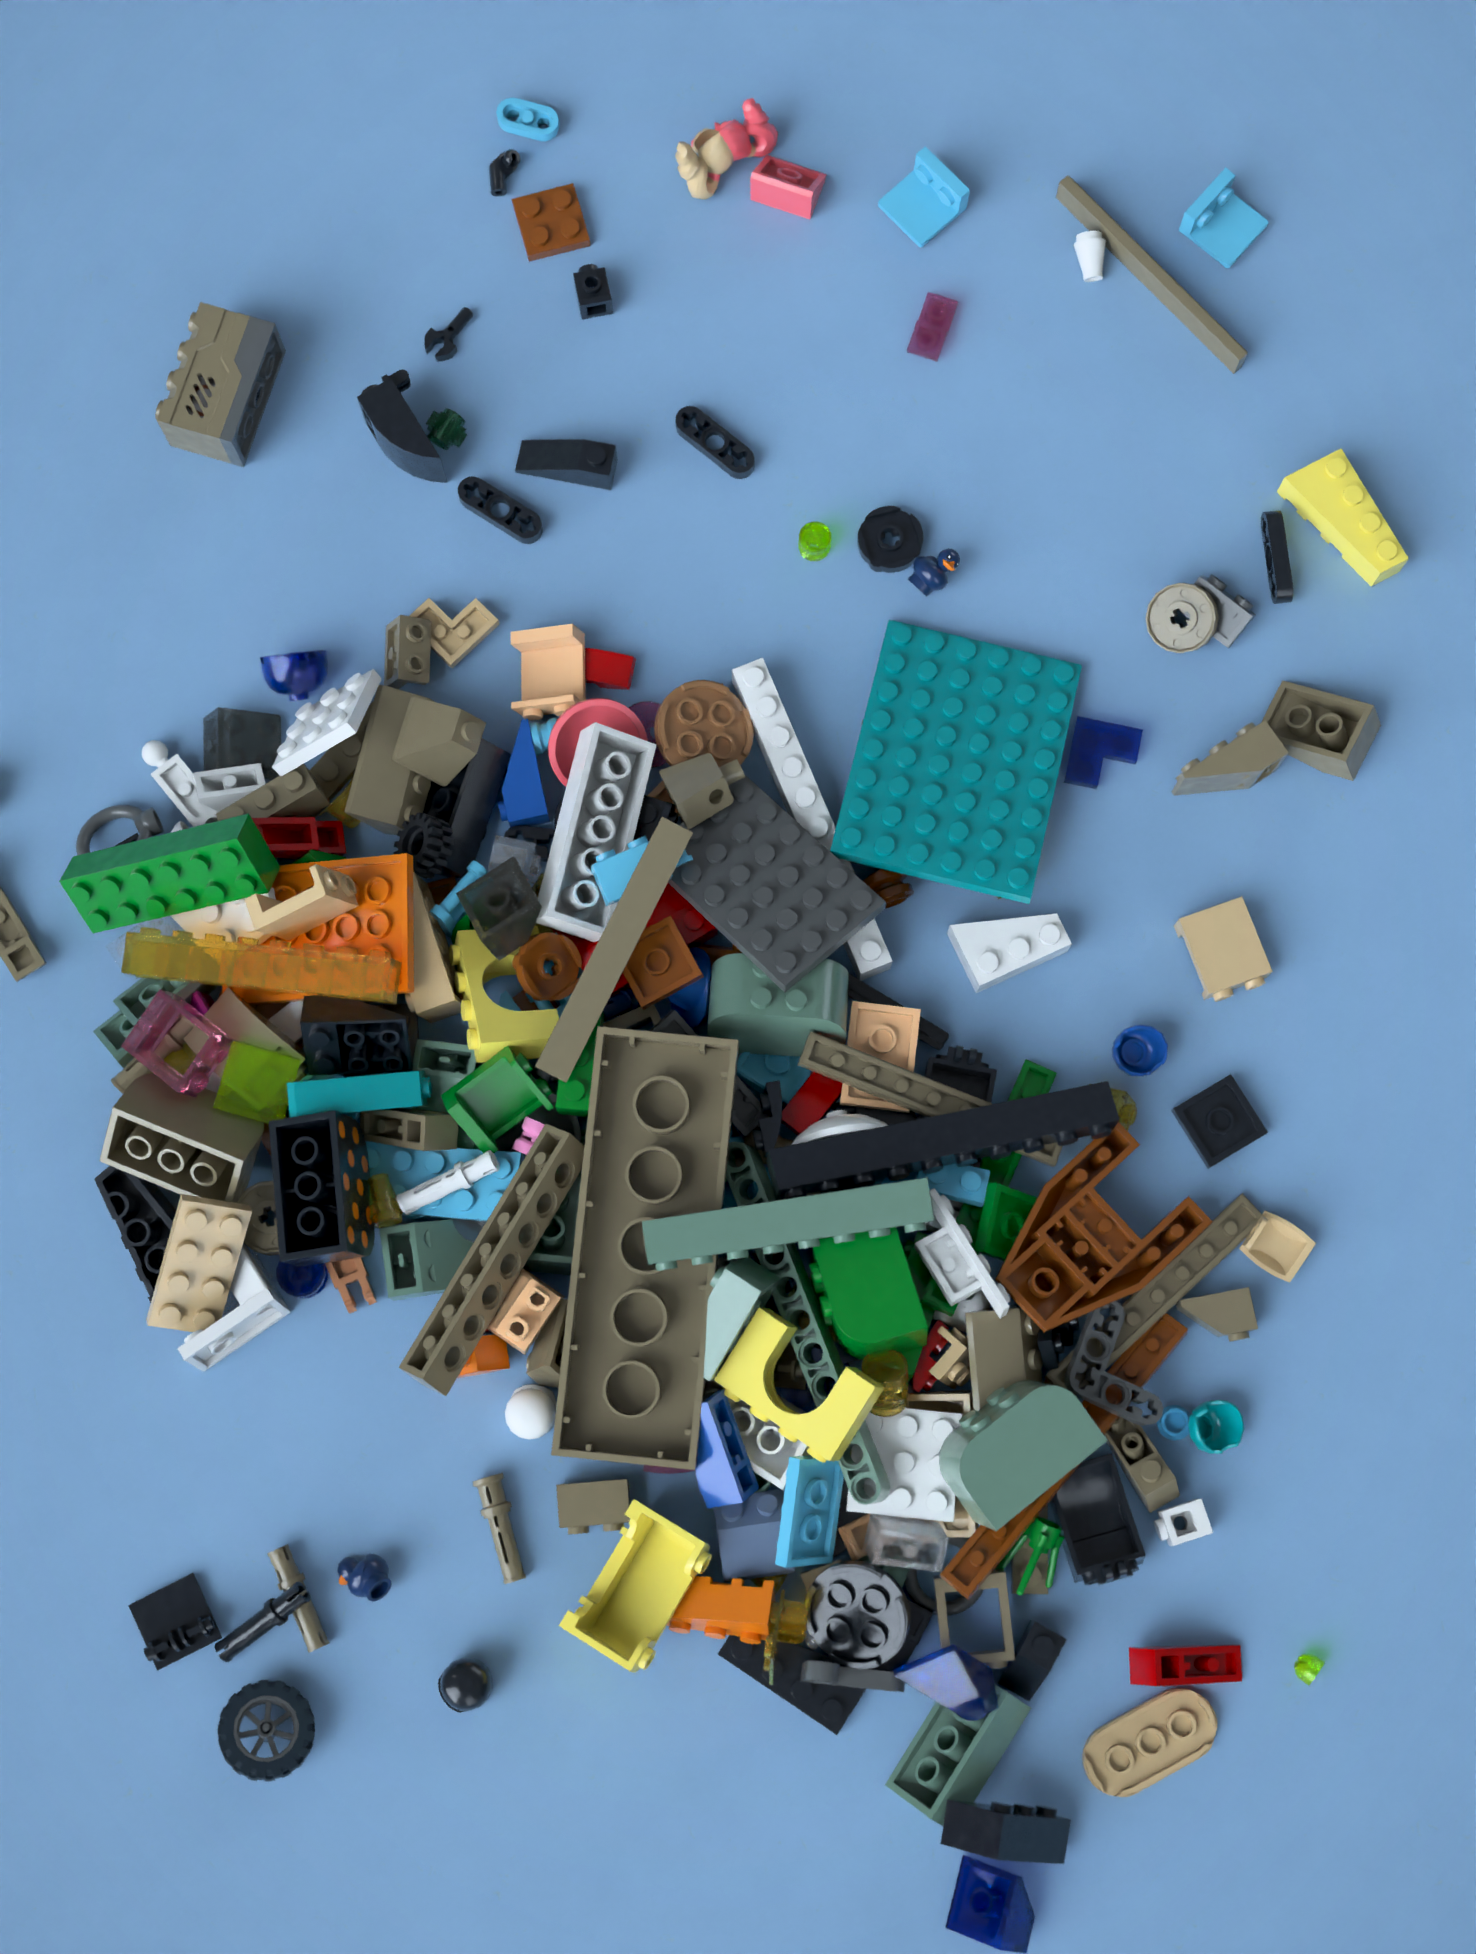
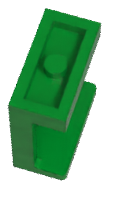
M506 1046L441 1095L447 1112L483 1153L489 1150L492 1153L497 1152L499 1149L495 1140L540 1106L544 1105L548 1111L554 1108L549 1097L553 1091L542 1076L536 1079L530 1072L533 1070V1067L524 1054L521 1052L516 1055L509 1046Z

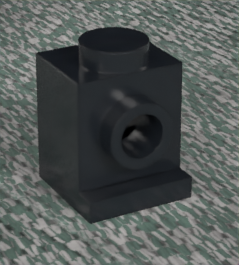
M595 264L581 266L578 270L579 272L573 273L581 319L613 314L612 299L605 267L598 268Z

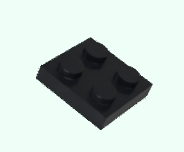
M1231 1074L1171 1110L1207 1169L1268 1133Z

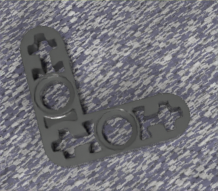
M1115 1301L1088 1313L1065 1373V1387L1076 1397L1141 1426L1155 1424L1163 1414V1405L1159 1397L1105 1371L1124 1322L1125 1313L1123 1307L1119 1302ZM1109 1307V1314L1114 1319L1104 1324L1102 1332L1094 1331L1093 1327L1095 1329L1101 1327L1104 1321V1316L1100 1314V1310ZM1092 1337L1097 1338L1103 1346V1351L1097 1358L1089 1355L1086 1349L1087 1341ZM1086 1363L1095 1364L1096 1368H1088L1085 1374V1379L1089 1381V1385L1079 1388V1381L1075 1379V1375L1082 1374L1085 1371ZM1111 1384L1119 1387L1122 1393L1121 1401L1117 1405L1111 1404L1106 1399L1105 1392ZM1130 1401L1137 1404L1148 1401V1409L1152 1410V1414L1142 1417L1143 1411L1140 1408L1127 1406Z
M805 1661L802 1663L801 1682L904 1692L906 1674L842 1667L840 1664L830 1662Z

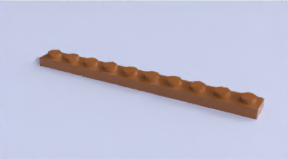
M1165 1313L1122 1353L1108 1370V1373L1143 1388L1188 1334V1328ZM1112 1384L1107 1387L1105 1392L1106 1399L1111 1404L1117 1405L1122 1398L1121 1390ZM1085 1400L1081 1403L1104 1435L1119 1418V1416ZM1080 1464L999 1530L995 1531L980 1525L940 1573V1577L969 1600Z

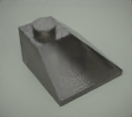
M514 856L456 893L481 942L498 960H501L528 942L542 909L541 903Z

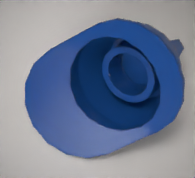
M698 947L689 948L704 977L667 997L671 1003V1010H676L691 1028H696L701 1024L706 1015L711 977L710 958L705 950Z

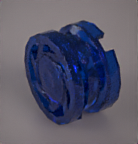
M279 1260L276 1269V1278L280 1287L287 1294L300 1299L312 1298L318 1295L325 1288L329 1278L325 1263L298 1267L280 1262Z

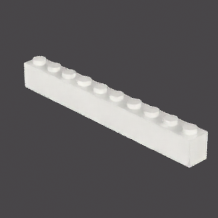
M760 658L732 669V684L739 700L749 712L755 738L787 813L830 851L836 827L764 659ZM839 859L855 874L850 861ZM875 919L871 920L843 944L859 980H865L891 968L893 961Z

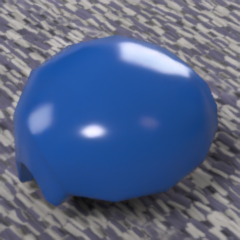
M1140 1024L1130 1026L1124 1029L1113 1042L1112 1058L1118 1069L1129 1076L1151 1075L1167 1060L1168 1044L1163 1033L1153 1026Z

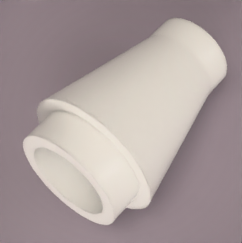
M1100 231L1082 232L1076 235L1077 242L1074 243V248L1083 273V279L1085 282L1102 280L1106 240L1102 238V232Z

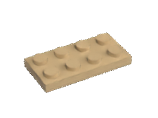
M181 1194L146 1318L148 1326L188 1332L200 1329L204 1331L222 1318L252 1214L250 1205Z

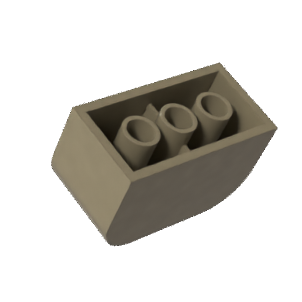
M165 1073L145 1074L136 1078L113 1106L99 1161L178 1194L237 1203L249 1184L264 1132V1122L260 1115L251 1107L192 1082Z

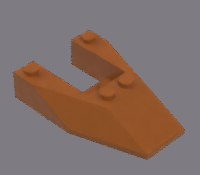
M1119 1122L1109 1136L1094 1139L1043 1186L995 1278L1043 1332L1142 1290L1213 1222L1188 1196L1175 1206L1142 1239L1138 1237L1094 1190V1187L1140 1145Z

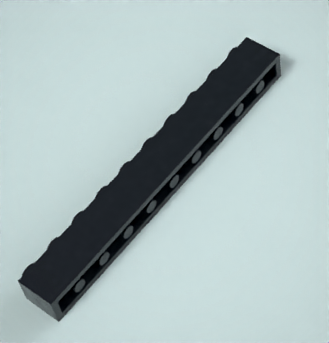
M1105 1081L770 1149L766 1162L775 1199H791L804 1197L809 1193L819 1191L820 1194L840 1191L843 1186L853 1184L856 1188H863L874 1184L877 1179L887 1177L890 1181H897L908 1177L911 1172L923 1170L924 1174L935 1173L942 1170L943 1166L955 1163L958 1167L969 1166L976 1163L977 1159L989 1156L991 1160L1003 1159L1010 1156L1011 1152L1023 1149L1025 1153H1032L1042 1150L1045 1145L1057 1143L1058 1146H1066L1077 1142L1078 1138L1091 1136V1139H1100L1109 1136L1120 1119L1109 1082Z

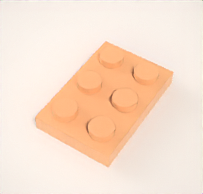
M852 1001L847 1046L914 1072L921 1009ZM842 1083L840 1105L909 1113V1109Z

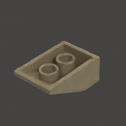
M1283 680L1261 721H1267L1288 750L1289 756L1323 773L1354 781L1381 727L1376 709L1372 704Z

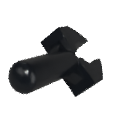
M464 307L444 330L436 331L431 327L425 334L424 339L426 354L433 349L434 345L444 342L443 348L435 354V359L437 362L452 359L458 352L456 345L453 344V339L471 320L473 312L469 308Z

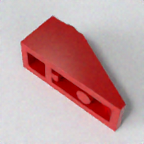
M1241 1645L1129 1647L1130 1684L1173 1686L1242 1682Z

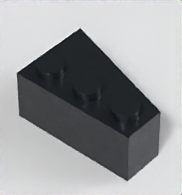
M947 1799L940 1844L1001 1861L1064 1864L1071 1819L1057 1816V1809L1036 1805L1035 1808L1014 1803L1013 1806L992 1801L991 1805Z

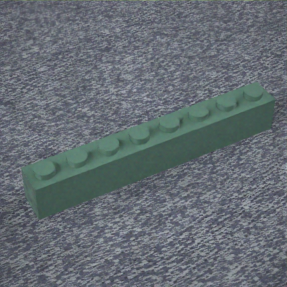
M928 1178L647 1220L641 1223L648 1265L655 1264L656 1271L678 1268L677 1261L691 1259L693 1266L712 1263V1255L727 1253V1259L732 1260L749 1257L748 1250L762 1248L764 1255L784 1252V1244L798 1242L799 1249L820 1246L819 1239L833 1237L834 1244L855 1241V1233L869 1231L870 1238L891 1235L890 1228L904 1226L905 1233L926 1230L925 1223L934 1221Z

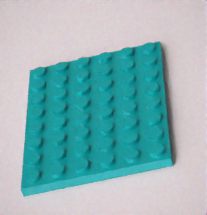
M888 620L830 852L839 859L1029 904L1033 893L1082 665Z

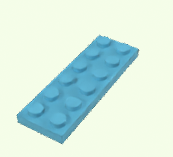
M366 1142L373 1213L405 1215V1212H402L398 1204V1194L413 1189L453 1169L454 1164L460 1161L465 1163L483 1154V1152L478 1149L464 1148L421 1151ZM506 1151L495 1152L494 1155L500 1165L499 1171L479 1179L468 1189L461 1188L409 1215L487 1221L525 1159V1154Z

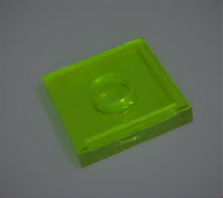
M233 1040L213 1108L268 1124L269 1121L284 1119L288 1106L287 1083L295 1082L302 1059Z

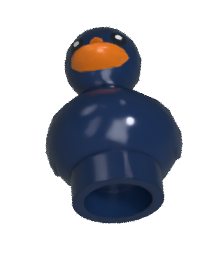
M949 548L942 550L938 558L934 556H919L913 563L914 573L908 580L925 596H928L933 590H942L948 584L946 572L955 571L960 564V556L957 551Z
M368 1554L366 1559L361 1562L355 1558L347 1557L337 1567L340 1577L339 1584L347 1585L353 1595L367 1597L372 1602L382 1599L389 1592L392 1582L388 1578L389 1568L386 1561L376 1554Z

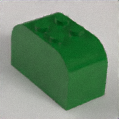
M896 1227L890 1228L891 1235L870 1238L869 1231L855 1233V1241L834 1244V1238L829 1237L819 1239L820 1246L813 1247L814 1263L809 1264L811 1269L810 1276L815 1293L822 1292L823 1294L820 1297V1309L826 1327L832 1325L839 1345L848 1354L858 1359H881L927 1345L928 1326Z

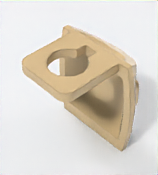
M1264 1211L1239 1249L1263 1270L1290 1283L1316 1243L1294 1224L1273 1213Z

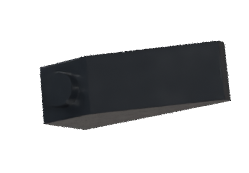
M585 439L522 440L515 472L611 490L618 461L616 445Z

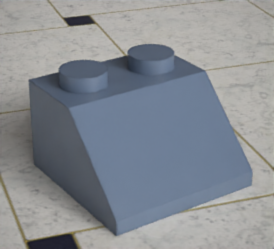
M782 1489L753 1493L743 1503L714 1507L724 1583L731 1582L732 1578L748 1580L795 1572L794 1567L785 1568L775 1565L782 1516L781 1509L784 1501Z

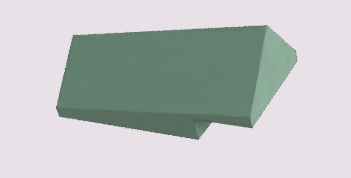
M191 939L115 998L113 1002L120 1011L93 1032L124 1069L128 1063L158 1036L157 1032L161 1026L166 1027L180 1014L179 1009L182 1006H185L187 1009L190 1008L194 992L199 991L209 995L222 983L223 970L211 955L194 939Z

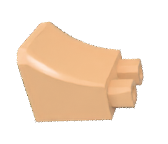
M522 1268L487 1329L525 1355L561 1299H564L565 1296Z

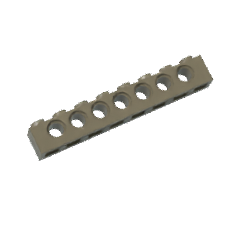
M548 1124L544 1125L398 1367L420 1384L447 1396L582 1169L584 1145L573 1135Z

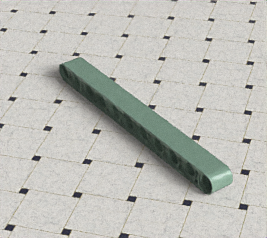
M730 1142L726 1178L737 1206L778 1201L775 1199L772 1184L756 1148L741 1142ZM740 1150H743L746 1156L745 1162L742 1166L737 1167L735 1156ZM756 1182L758 1194L755 1198L750 1199L747 1193L748 1187L751 1183ZM795 1243L784 1244V1257L779 1264L774 1262L773 1253L763 1255V1249L757 1248L755 1252L761 1266L781 1278L772 1295L781 1317L798 1328L790 1341L818 1408L828 1397L824 1389L825 1381L832 1377L837 1382L845 1368L830 1330L825 1325L820 1305ZM793 1278L797 1284V1290L790 1297L786 1293L785 1287L788 1280ZM806 1311L809 1314L810 1323L803 1330L799 1326L798 1319L800 1314ZM816 1344H819L823 1349V1357L818 1363L811 1356L812 1348ZM864 1420L838 1463L853 1499L859 1504L868 1505L880 1503L887 1498L890 1493V1482L867 1423ZM855 1444H858L863 1450V1458L858 1464L852 1460L850 1454ZM868 1478L874 1480L877 1487L876 1493L872 1498L864 1491V1483Z

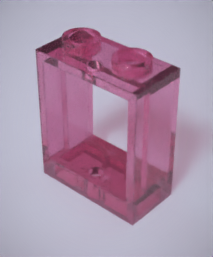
M159 989L121 1047L176 1092L196 1098L199 1092L203 1091L208 1085L209 1077L218 1064L227 1057L229 1048L235 1040L179 995ZM180 1013L209 1036L183 1076L154 1053Z

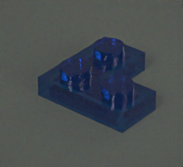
M1077 716L1063 783L1097 789L1103 758L1136 764L1143 729Z

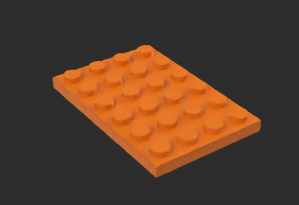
M404 853L279 865L280 870L272 885L276 900L284 902L313 887L315 883L310 867L318 864L346 874L353 880L357 889L355 897L358 906L291 940L271 936L229 967L223 966L222 994L229 987L250 1005L303 1001L304 996L342 995L350 998L414 993L413 855Z

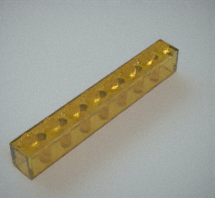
M140 927V933L127 932L121 973L133 977L396 1004L402 963L390 958L391 953L386 951L370 950L369 956L357 955L358 950L354 948L337 947L336 952L324 951L325 946L304 943L303 949L291 948L292 943L279 940H271L270 946L258 945V939L238 937L237 943L226 942V936L217 934H205V939L193 938L194 933L173 930L172 936L161 935V930Z

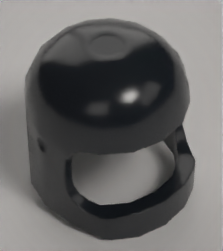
M460 1658L453 1661L438 1680L439 1693L447 1706L456 1712L461 1713L481 1707L492 1691V1676L489 1668L482 1661L475 1658Z

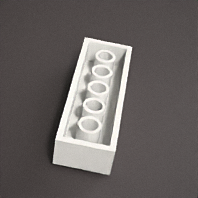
M597 722L580 731L532 922L592 942L599 941L618 902L606 906L590 868L592 864L597 863L595 857L604 852L614 849L616 854H619L629 849L627 844L634 839L656 744Z

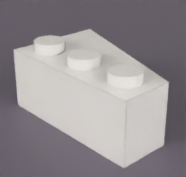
M1057 913L954 924L949 926L947 932L976 993L1066 953L1072 945Z

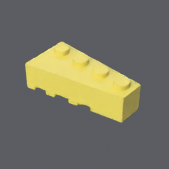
M1341 448L1284 477L1277 493L1284 500L1288 499L1297 508L1296 512L1305 521L1308 519L1321 532L1320 536L1328 544L1331 543L1342 553L1341 557L1371 587L1400 572L1409 558Z

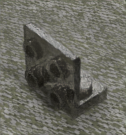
M217 707L203 718L204 771L261 763L264 779L273 780L279 776L272 766L278 756L277 749L281 745L280 715Z

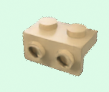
M941 1326L937 1332L952 1345L929 1372L942 1383L955 1389L958 1385L960 1387L965 1385L971 1378L967 1336L955 1327L949 1331Z

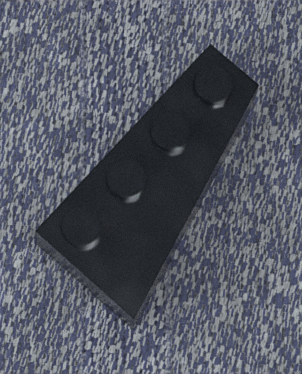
M109 1166L94 1180L112 1219L118 1225L122 1234L121 1240L132 1256L137 1267L135 1268L140 1281L144 1283L150 1296L148 1299L151 1303L176 1209L156 1184Z

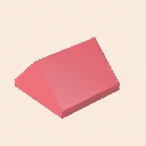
M766 155L752 171L750 200L811 219L827 174Z

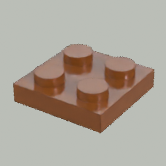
M573 183L512 199V205L529 262L591 246Z
M671 915L644 929L623 970V974L643 1010L704 977Z

